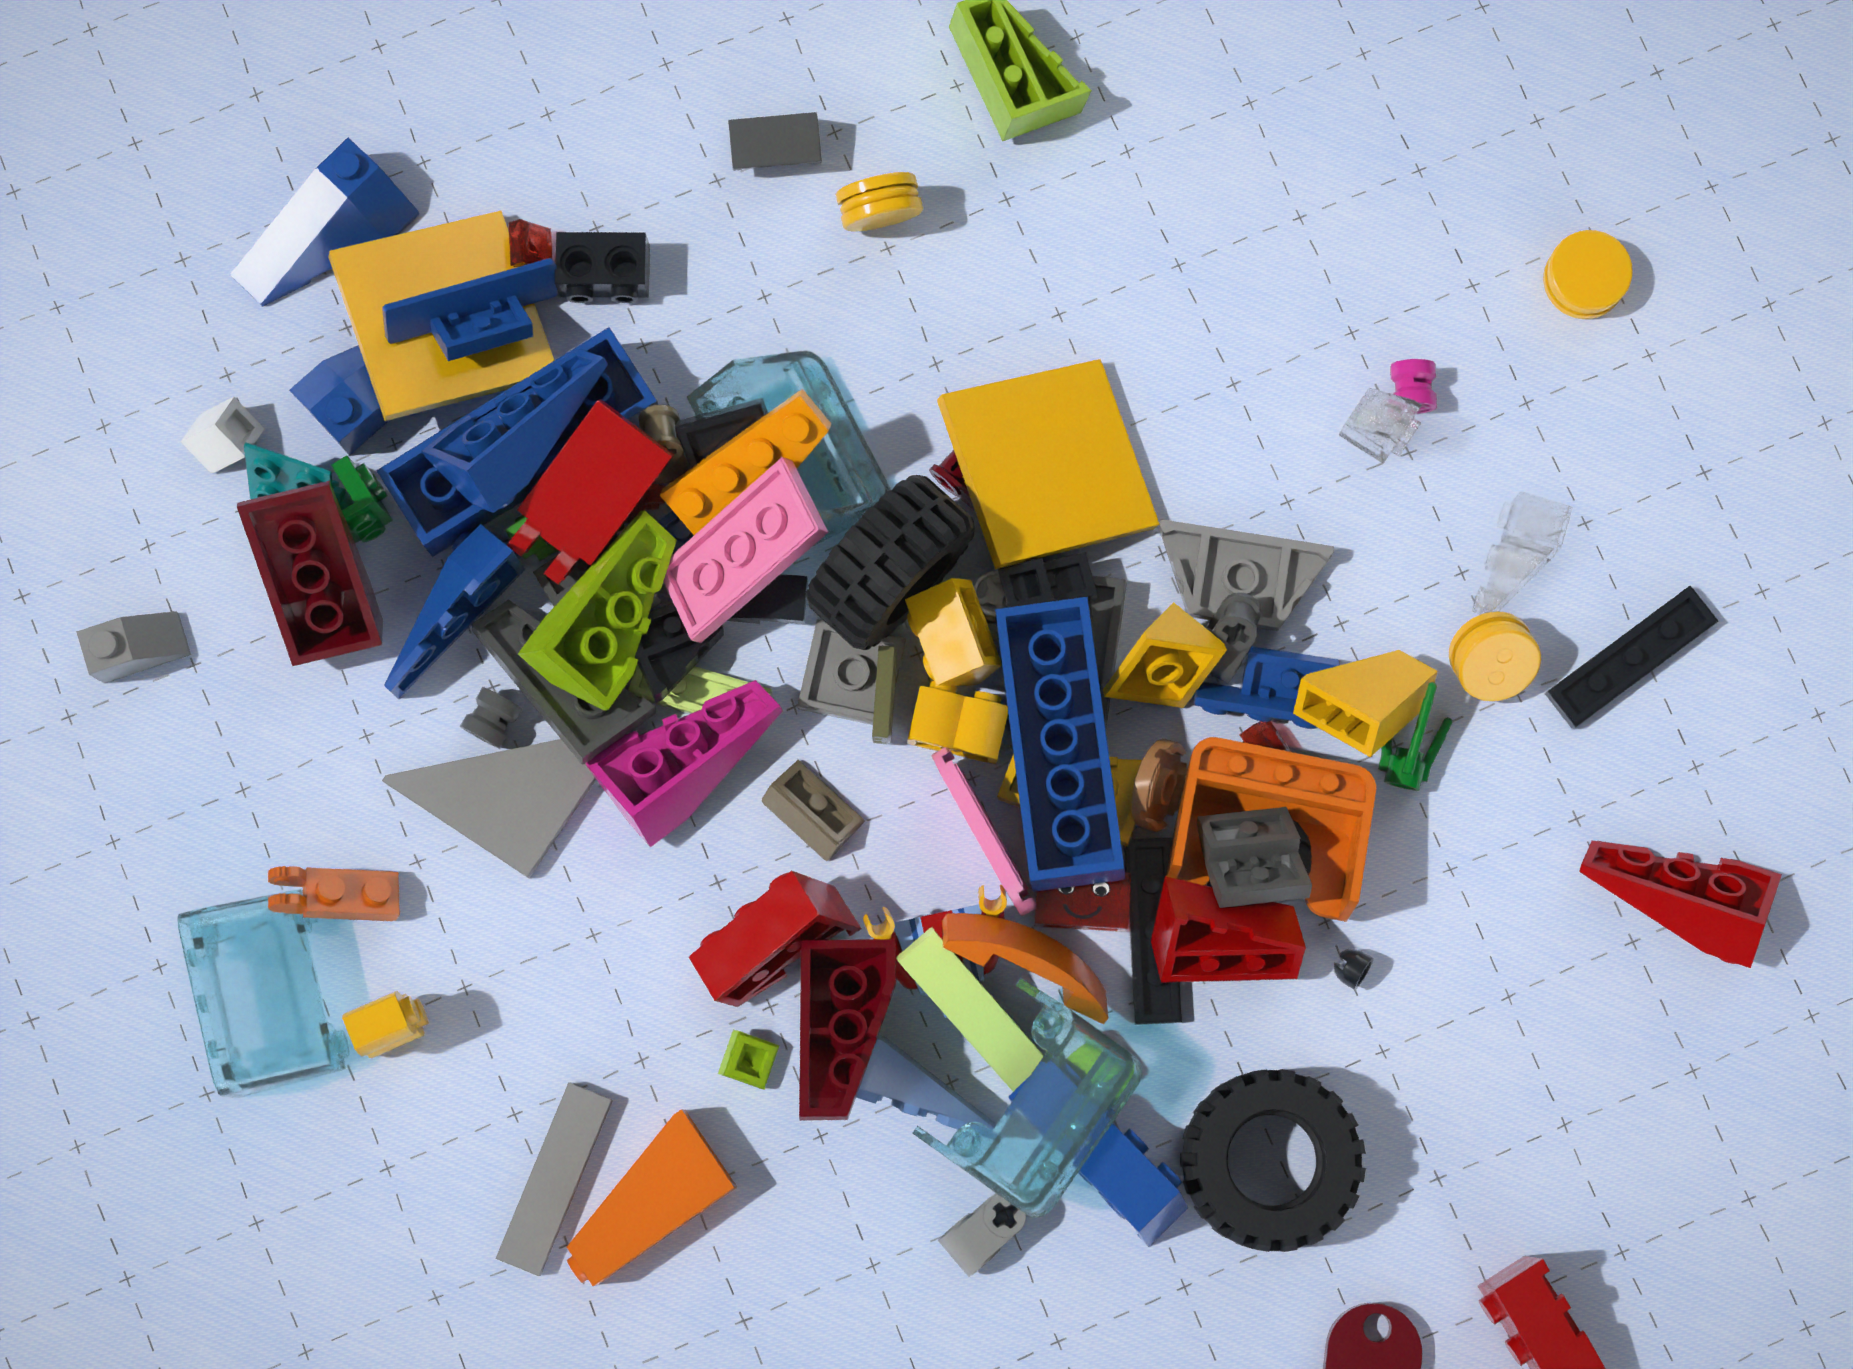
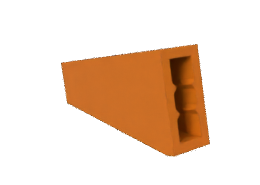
M681 1109L670 1118L568 1244L567 1248L572 1256L567 1259V1263L581 1283L589 1280L592 1286L599 1285L737 1188V1185L686 1110Z

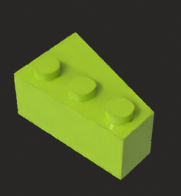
M964 0L956 4L949 29L1002 142L1082 112L1092 90L1083 81L1079 83L1062 65L1063 59L1054 50L1050 52L1033 34L1035 29L1008 0Z

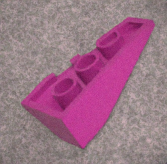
M754 680L705 701L702 709L680 719L677 714L662 719L663 726L639 735L637 730L626 734L585 764L628 823L649 847H652L694 813L783 710L770 694Z

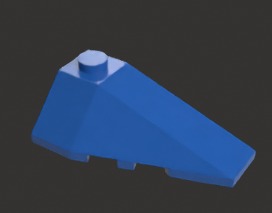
M579 349L533 376L530 381L531 388L509 397L505 393L493 400L497 408L473 422L470 415L456 422L424 448L422 453L470 503L492 513L505 508L514 501L516 494L529 484L608 363L602 356Z

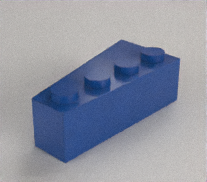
M1048 1058L1008 1098L1056 1151L1061 1152L1066 1157V1160L1088 1184L1093 1185L1098 1190L1100 1196L1120 1218L1126 1219L1138 1233L1137 1236L1149 1247L1188 1209L1181 1192L1177 1189L1183 1182L1164 1162L1156 1168L1144 1155L1149 1150L1148 1146L1130 1128L1123 1134L1111 1122L1116 1117V1114L1098 1095L1090 1101L1079 1089L1084 1083L1083 1080L1065 1062L1058 1068Z

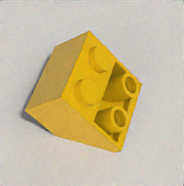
M951 578L905 599L909 609L907 614L908 624L914 635L921 642L925 653L923 656L924 668L928 676L935 681L936 686H974L983 682L1002 666L971 580Z

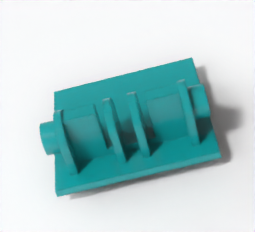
M249 443L244 444L250 499L330 481L339 505L342 504L346 489L339 487L338 481L332 480V471Z

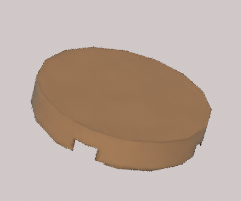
M1167 739L1157 740L1148 749L1141 762L1132 794V816L1134 823L1142 829L1153 832L1163 830L1167 826V823L1163 821L1165 816H1173L1179 808L1188 769L1187 763L1181 762V756L1186 754V751L1178 742Z

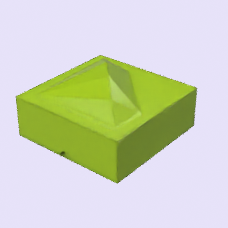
M733 1029L718 1074L764 1090L780 1045Z

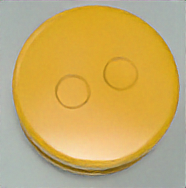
M910 172L887 173L865 178L839 189L836 192L837 204L841 205L840 212L842 214L843 228L852 232L874 230L895 225L918 216L923 211V204L921 198L918 197L916 176Z
M1597 230L1575 232L1563 239L1549 257L1543 273L1544 288L1552 304L1564 314L1578 319L1597 318L1610 312L1628 291L1633 274L1632 262L1625 247L1613 236Z
M1497 611L1478 615L1461 626L1450 643L1449 662L1462 687L1469 695L1483 701H1501L1519 694L1531 684L1540 668L1541 652L1528 627L1520 618L1507 612Z

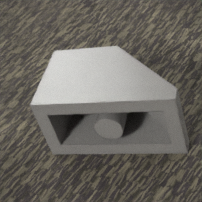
M177 611L119 617L76 631L89 675L104 684L191 655Z

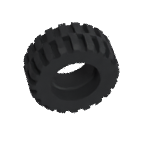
M909 476L906 480L897 483L891 491H887L880 497L879 501L862 515V518L845 533L843 539L831 550L825 562L816 571V576L811 579L808 585L809 589L806 591V598L809 608L853 648L869 650L871 647H875L882 639L887 638L900 624L902 625L907 620L909 609L905 599L940 584L947 573L956 565L957 560L964 554L968 548V543L974 537L976 528L973 518L927 476Z
M1284 1069L1252 1071L1236 1076L1217 1086L1193 1111L1194 1115L1189 1125H1186L1182 1137L1184 1144L1183 1150L1180 1153V1167L1183 1168V1184L1186 1194L1190 1195L1195 1205L1194 1209L1210 1224L1211 1229L1222 1237L1235 1242V1244L1260 1251H1294L1300 1247L1313 1245L1323 1240V1236L1331 1230L1336 1231L1345 1221L1343 1217L1349 1208L1354 1209L1360 1197L1356 1194L1359 1183L1364 1182L1366 1168H1362V1154H1366L1363 1139L1359 1140L1355 1129L1359 1125L1353 1114L1347 1113L1341 1104L1343 1100L1334 1091L1329 1092L1322 1087V1082L1310 1076L1305 1077L1296 1074L1295 1071ZM1277 1115L1297 1123L1307 1133L1315 1150L1316 1167L1311 1183L1299 1197L1282 1205L1270 1206L1252 1201L1237 1188L1229 1172L1228 1152L1233 1137L1244 1124L1259 1116Z

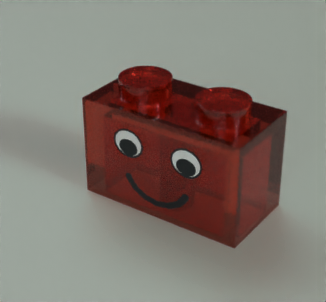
M1125 873V880L1035 891L1037 906L1034 909V927L1126 932L1129 924L1131 873Z

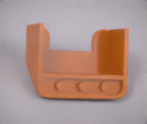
M1218 737L1203 739L1195 746L1190 757L1175 821L1166 876L1205 886L1210 882L1198 834V816L1287 807L1291 818L1298 822L1309 837L1311 845L1312 864L1308 876L1312 882L1310 898H1304L1306 905L1314 914L1320 917L1347 922L1360 899L1376 795L1374 777L1365 768L1354 764Z

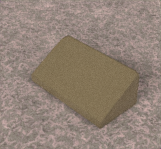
M797 760L779 776L762 797V803L826 861L830 860L865 822L858 813L800 760Z

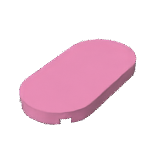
M944 747L931 756L943 780L1014 906L1021 916L1036 909L1035 906H1037L1034 898L1031 896L1026 899L1023 898L1029 895L1027 891L1029 888L964 772L959 769L956 763H953L952 760L955 757L951 750Z

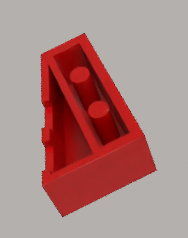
M791 870L789 873H784L775 878L770 883L769 890L756 901L749 902L740 907L734 915L735 918L721 930L708 934L701 941V947L693 952L689 959L714 1001L739 1007L787 976L783 968L801 958V940H829L846 930L850 937L862 928L835 886Z
M1165 876L1151 938L1161 982L1298 979L1306 946L1294 906L1268 902L1219 908L1212 887Z

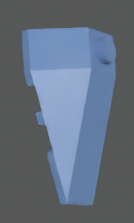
M878 1035L856 1098L876 1104L877 1101H882L883 1097L892 1099L891 1105L900 1109L903 1113L916 1117L917 1115L926 1117L927 1113L936 1115L935 1120L945 1126L998 1142L1002 1129L999 1125L888 1038Z

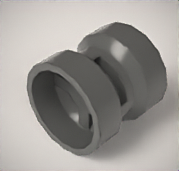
M482 687L476 697L477 708L473 713L466 714L460 727L480 740L500 749L506 739L505 730L507 724L517 720L522 708L496 692Z

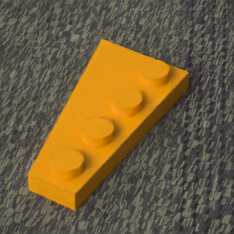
M802 388L665 486L660 496L691 533L695 535L780 458L784 457L792 460L797 469L828 433L831 422Z

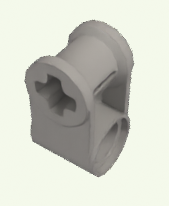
M1008 1191L997 1192L971 1214L968 1213L959 1220L938 1242L965 1274L970 1277L1000 1251V1248L1022 1229L1026 1220L1025 1205L1021 1198L1014 1193ZM1000 1202L1005 1207L1010 1204L1016 1206L1013 1212L1015 1219L1013 1224L1009 1225L1006 1221H1002L999 1224L994 1222L993 1219L997 1215L994 1207Z

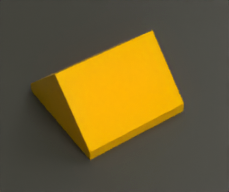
M1173 602L1141 635L1104 687V696L1184 708L1227 651L1225 643Z

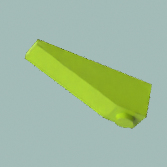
M645 510L640 511L545 616L518 655L551 684L604 711L609 710L634 675L638 659H635L642 634H647L651 619H648V615L654 600L653 597L662 588L677 540Z

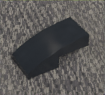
M1086 552L1043 562V559L1040 558L998 569L1007 607L1088 597V601L1097 599L1098 594Z
M780 574L727 621L760 624V621L804 624L808 576Z

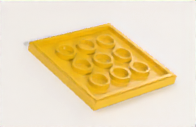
M502 211L329 251L328 258L385 421L505 391L554 361L534 303L522 306L533 323V337L451 361L446 359L432 332L390 344L385 337L382 307L385 304L521 266Z
M1101 359L945 393L937 399L995 569L1153 530L1160 525Z

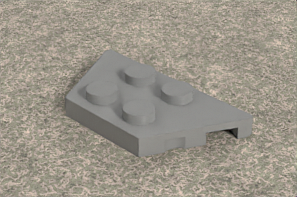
M1161 519L1159 526L1186 612L1191 617L1211 620L1222 601L1228 595L1246 593L1257 599L1261 606V617L1256 625L1257 628L1278 631L1334 552V546L1164 519Z

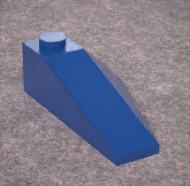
M348 137L315 168L231 272L230 276L263 307L309 284L312 278L331 270L332 266L328 258L330 250L398 235L420 213L385 172Z
M359 345L323 360L289 390L349 456L388 422L383 418Z
M481 524L474 531L468 529L463 532L453 543L452 549L454 551L448 556L384 684L398 699L526 570L515 553Z

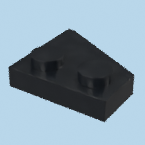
M674 603L649 612L648 619H651L647 634H642L635 659H638L637 664L656 703L662 701L724 636L723 625L702 643L690 639Z

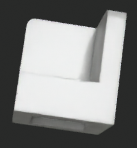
M232 397L201 413L181 440V443L209 472L215 473L245 458L244 444L254 445L265 428L235 397Z

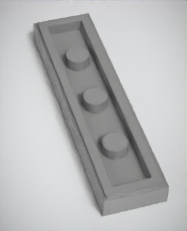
M568 1082L495 1259L536 1276H541L613 1102L612 1099Z

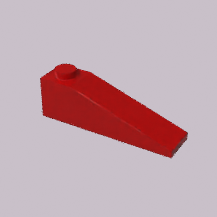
M1594 840L1591 841L1579 870L1580 873L1700 951L1718 957L1726 963L1739 964L1748 968L1752 966L1782 874L1734 859L1720 858L1719 864L1715 865L1694 862V856L1690 853L1678 852L1676 858H1664L1654 856L1646 847Z

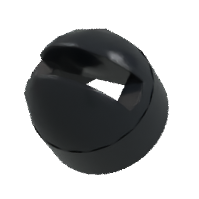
M1346 949L1340 952L1339 956L1347 961L1344 966L1334 962V972L1343 984L1356 990L1367 975L1374 958L1356 949Z

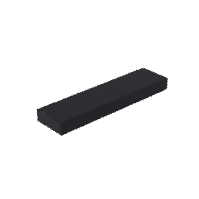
M1690 585L1544 694L1573 730L1717 623L1718 619Z
M1172 838L1130 839L1128 847L1125 846L1135 1025L1182 1023L1180 982L1160 981L1151 944L1164 878L1167 872Z

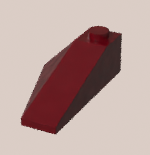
M895 939L801 940L799 1121L849 1119L896 987Z

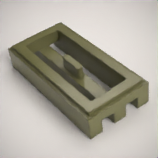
M878 646L872 740L876 744H889L892 740L897 670V649H895V646Z

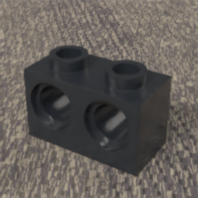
M556 232L555 264L557 269L555 270V286L560 297H566V300L574 303H589L593 301V297H611V300L617 303H634L638 301V298H649L650 244L646 232ZM578 262H587L592 265L590 271L580 277L569 274L572 266ZM631 262L636 265V269L631 275L620 277L614 274L615 268L619 264Z

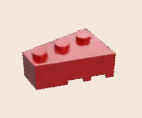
M1523 1256L1478 1285L1479 1290L1484 1296L1478 1300L1481 1308L1494 1325L1498 1322L1502 1324L1510 1337L1505 1341V1345L1520 1366L1527 1363L1530 1369H1606L1583 1330H1579L1570 1316L1568 1310L1571 1307L1562 1293L1557 1295L1545 1277V1274L1550 1272L1544 1259Z

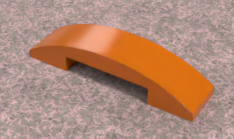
M952 913L946 914L943 918V948L982 967L995 954L1062 986L1064 1006L1103 1025L1108 1020L1106 990L1102 983L1080 957L1055 939L1028 926L994 916Z

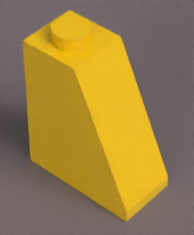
M1396 650L1309 673L1301 678L1293 714L1371 757L1419 714L1428 684L1431 682L1435 683L1438 671L1410 655Z

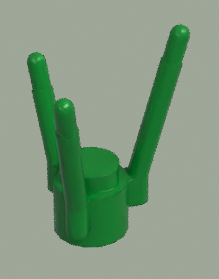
M1431 682L1428 684L1409 749L1397 747L1395 755H1392V738L1381 747L1378 770L1386 772L1384 783L1399 788L1419 791L1421 782L1428 781L1431 766L1452 725L1451 718L1447 717L1443 720L1423 759L1424 754L1419 752L1434 702L1437 689L1436 683Z

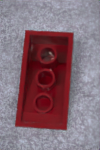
M330 481L237 503V510L292 666L382 645L383 618L369 576Z

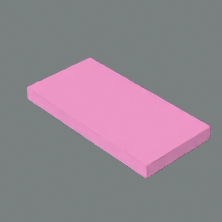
M784 457L780 458L672 555L663 582L692 641L702 643L828 533L792 460Z

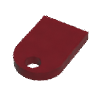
M1379 1303L1358 1304L1338 1316L1328 1332L1323 1369H1421L1422 1344L1419 1334L1413 1323L1403 1313L1393 1307ZM1372 1314H1382L1389 1324L1388 1333L1380 1341H1371L1364 1333V1322Z

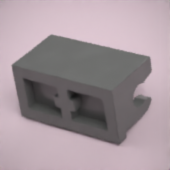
M817 112L728 120L733 171L760 167L822 163Z

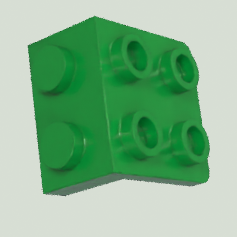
M346 455L331 464L354 502L342 510L355 543L360 540L365 543L383 534L386 530L385 525L393 521L381 501L388 497L375 474H371L365 463L357 467Z

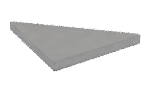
M561 739L385 775L382 779V782L527 878L531 877L596 781L586 764L582 765Z

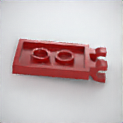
M597 400L517 509L518 512L528 519L515 533L507 546L522 557L525 553L529 552L539 536L560 551L544 572L547 577L559 585L561 581L566 579L580 558L590 566L597 560L674 454L603 400Z

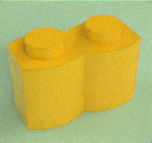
M935 681L930 682V687L920 686L907 744L934 751H939L946 747L954 755L996 764L1008 716V706L1001 704L1002 697L981 691H976L974 698L956 694V686H936Z
M398 991L342 1015L354 1049L361 1057L367 1055L369 1058H374L424 1036L423 1026L429 1024L420 1000L418 998L413 1000L411 996L407 994L401 995Z

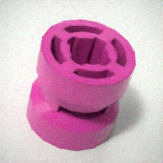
M1406 359L1391 364L1390 377L1395 383V392L1391 396V410L1401 414H1421L1435 410L1437 408V394L1432 390V381L1436 378L1435 362L1426 359Z

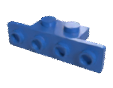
M549 258L385 304L382 307L385 337L390 344L432 332L448 361L533 337V323L522 306L557 296L558 290L555 286V270L557 266L553 259Z
M1252 646L1247 653L1241 688L1203 682L1194 694V704L1212 714L1224 715L1232 711L1245 713L1248 717L1257 721L1269 722L1277 718L1290 720L1302 728L1315 729L1318 727L1293 714L1301 678L1309 673L1339 666L1340 662L1338 659Z

